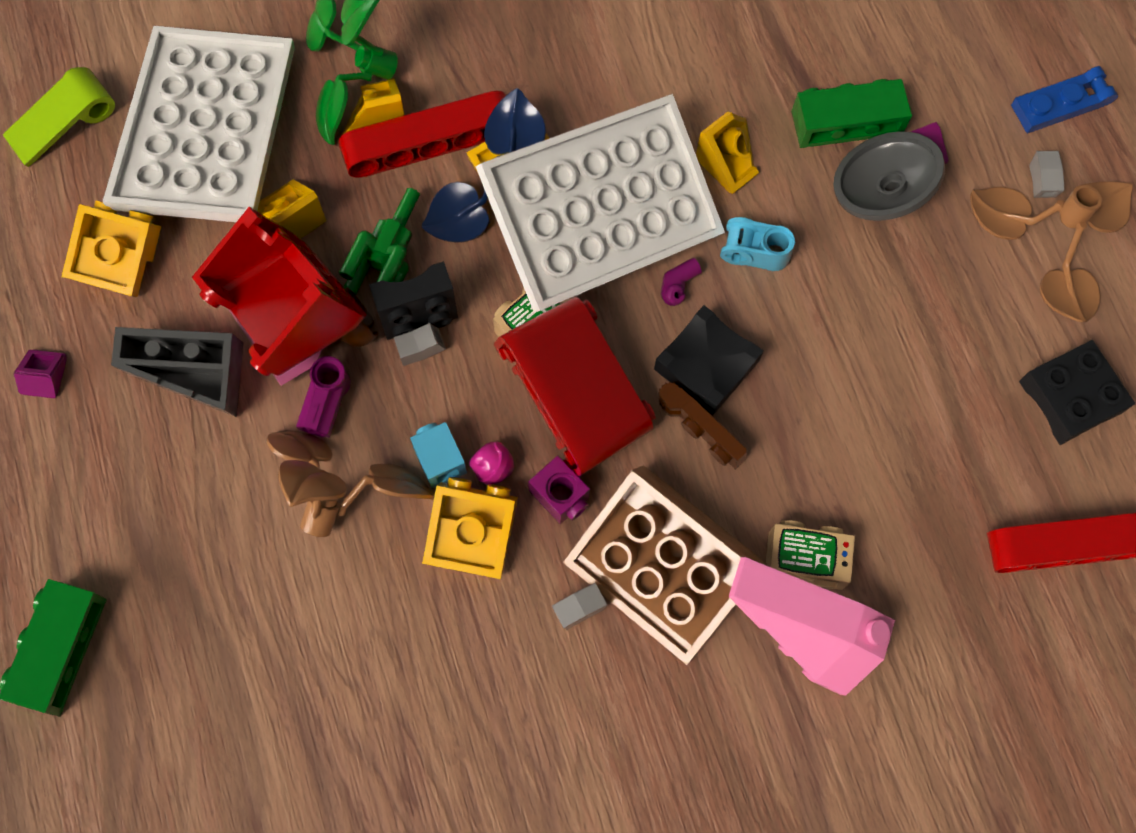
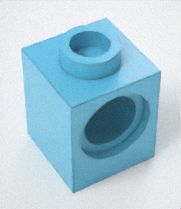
M446 422L437 425V423L427 424L418 429L416 435L410 437L413 449L431 489L441 482L447 483L449 477H460L467 474L465 462Z

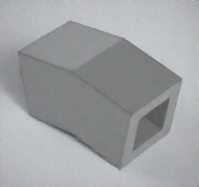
M1036 151L1029 164L1033 181V197L1056 198L1064 191L1063 167L1059 151Z
M431 323L394 337L403 366L427 359L446 350L439 329Z
M594 583L557 602L552 607L563 628L568 630L603 611L607 603L598 586Z

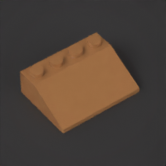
M644 465L630 472L563 562L588 584L596 583L605 598L686 665L734 607L735 603L729 597V593L741 557L767 565L766 562Z

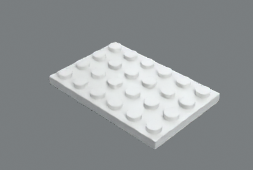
M153 26L103 198V204L114 211L130 212L132 210L143 214L237 222L248 207L257 211L295 50L293 39Z
M673 94L476 166L534 312L541 311L725 233Z

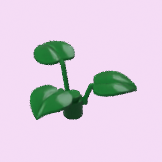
M317 0L315 10L309 19L306 32L308 48L314 52L319 51L323 47L327 36L356 50L355 66L359 67L361 73L339 74L335 81L327 80L320 92L316 105V123L321 136L328 144L335 145V133L346 108L348 88L345 81L362 79L370 82L372 75L390 80L396 72L398 56L395 52L377 47L359 36L380 0H345L341 11V21L343 23L341 36L330 29L336 16L335 0Z

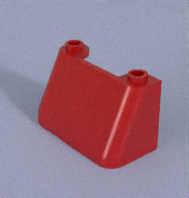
M251 207L246 209L192 276L193 280L202 290L199 293L200 297L215 308L222 305L230 309L255 343L248 349L252 357L250 364L265 376H270L271 373L277 376L282 375L355 330L367 317L364 310L304 241Z
M573 297L501 335L493 345L503 361L508 359L510 363L516 362L512 371L514 375H519L557 440L555 445L558 450L566 447L567 451L563 452L565 459L562 461L577 476H581L654 429L652 421L656 419V416L650 404L645 399L640 400L595 323L597 314L591 303L586 299L581 301L578 297Z

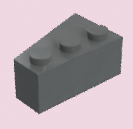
M115 327L111 366L126 374L237 417L244 343L233 333Z

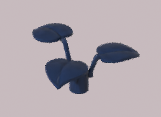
M518 88L508 93L496 105L487 120L484 130L485 143L488 149L493 154L500 156L544 141L546 134L545 123L541 114ZM453 182L445 185L433 198L427 216L422 223V228L430 235L447 242L462 243L478 238L485 232L490 221L488 213L482 207L488 202L486 192L484 191L482 198L479 199L475 188L467 183Z

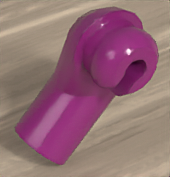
M695 258L683 262L664 274L661 297L666 304L675 306L685 300L686 282L702 273L701 267Z

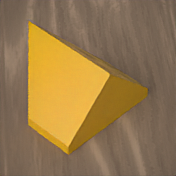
M395 79L360 86L361 96L342 135L354 129L404 116L402 100Z
M726 112L700 133L696 151L698 162L729 193H735L759 173L757 167H754L747 118L732 112Z

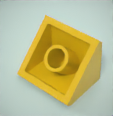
M294 179L262 199L257 212L288 229L300 239L326 222L316 193Z

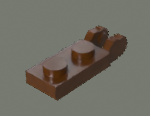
M665 382L659 388V405L662 406V409H665V412L670 417H681L683 419L681 422L683 428L695 439L701 436L711 446L709 452L720 464L726 466L729 463L736 470L745 461L747 449L682 388H679L675 382Z

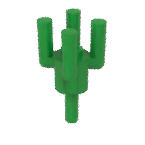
M407 188L392 219H379L372 234L368 231H361L357 235L339 271V275L347 279L344 288L348 287L357 295L370 266L381 271L376 282L382 280L387 282L404 281L409 271V265L404 261L407 255L406 248L412 238L411 231L406 229L405 225L420 197V193L417 190Z

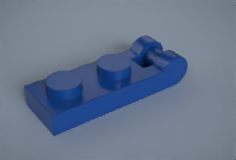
M1096 66L1082 75L1016 97L1011 106L1028 134L1109 105L1118 98V94L1114 87L1108 86L1104 80L1106 74L1102 67ZM1091 87L1095 94L1089 96L1085 89Z

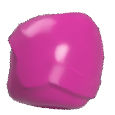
M499 441L485 444L469 461V465L478 480L487 485L502 482L514 470V460L511 453Z

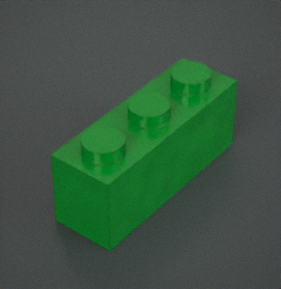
M878 79L872 83L859 85L847 83L836 88L821 90L810 88L797 93L791 111L800 148L866 140L885 133L904 132L912 117L902 79Z
M48 579L45 587L38 591L34 599V613L28 627H25L18 637V652L13 664L6 669L1 678L0 700L60 717L107 599L94 592Z

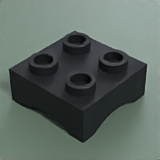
M444 261L431 265L424 273L407 281L387 282L382 280L369 284L387 340L416 330L428 323L437 328H442L458 318L454 290Z
M703 305L678 337L657 357L654 370L669 382H675L679 388L687 392L713 416L757 365L764 351L753 342L744 339L732 331L714 312Z
M1093 340L1029 371L1019 381L1025 392L1034 399L1043 411L1059 445L1124 413L1136 404Z

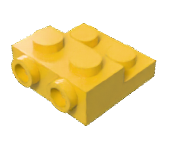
M95 200L94 207L79 204L61 277L128 296L138 297L146 262H153L161 226L151 223L153 218L151 215L130 210L128 217L117 214V211L105 206L100 201Z
M449 477L448 483L441 482L436 486L422 564L501 579L518 497L510 496L511 489L508 487L488 484L487 490L484 491L471 488V480Z

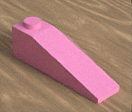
M741 557L729 593V597L760 629H765L780 644L778 648L786 656H791L803 668L802 673L810 681L839 695L846 696L885 659L895 620L864 604L746 557Z

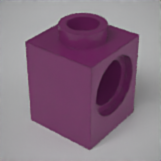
M558 455L528 481L529 492L559 524L568 517L572 521L575 520L589 506L586 501L589 499L590 489ZM557 486H566L572 491V496L567 500L561 501L555 499L551 495V491Z

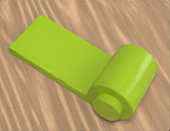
M71 68L2 135L22 163L30 167L79 119L86 123L94 124L108 118L114 111L115 101L89 68Z

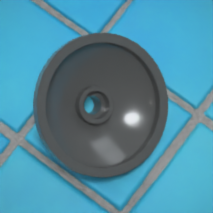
M891 132L878 135L859 144L843 158L834 176L835 195L842 208L855 217L873 221L899 218L919 209L936 194L945 176V161L937 144L921 134Z

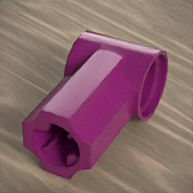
M325 356L316 360L310 368L311 382L296 427L311 435L330 438L343 396L350 389L351 380L348 372L338 359ZM332 371L339 372V378L335 383L331 385L322 384V380L327 373Z

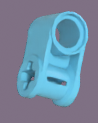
M735 217L727 221L726 229L729 232L727 242L720 252V257L724 261L734 265H747L769 271H779L788 265L795 245V237L788 228L756 222L743 217ZM777 245L781 247L784 251L775 252L772 251L769 248V246Z

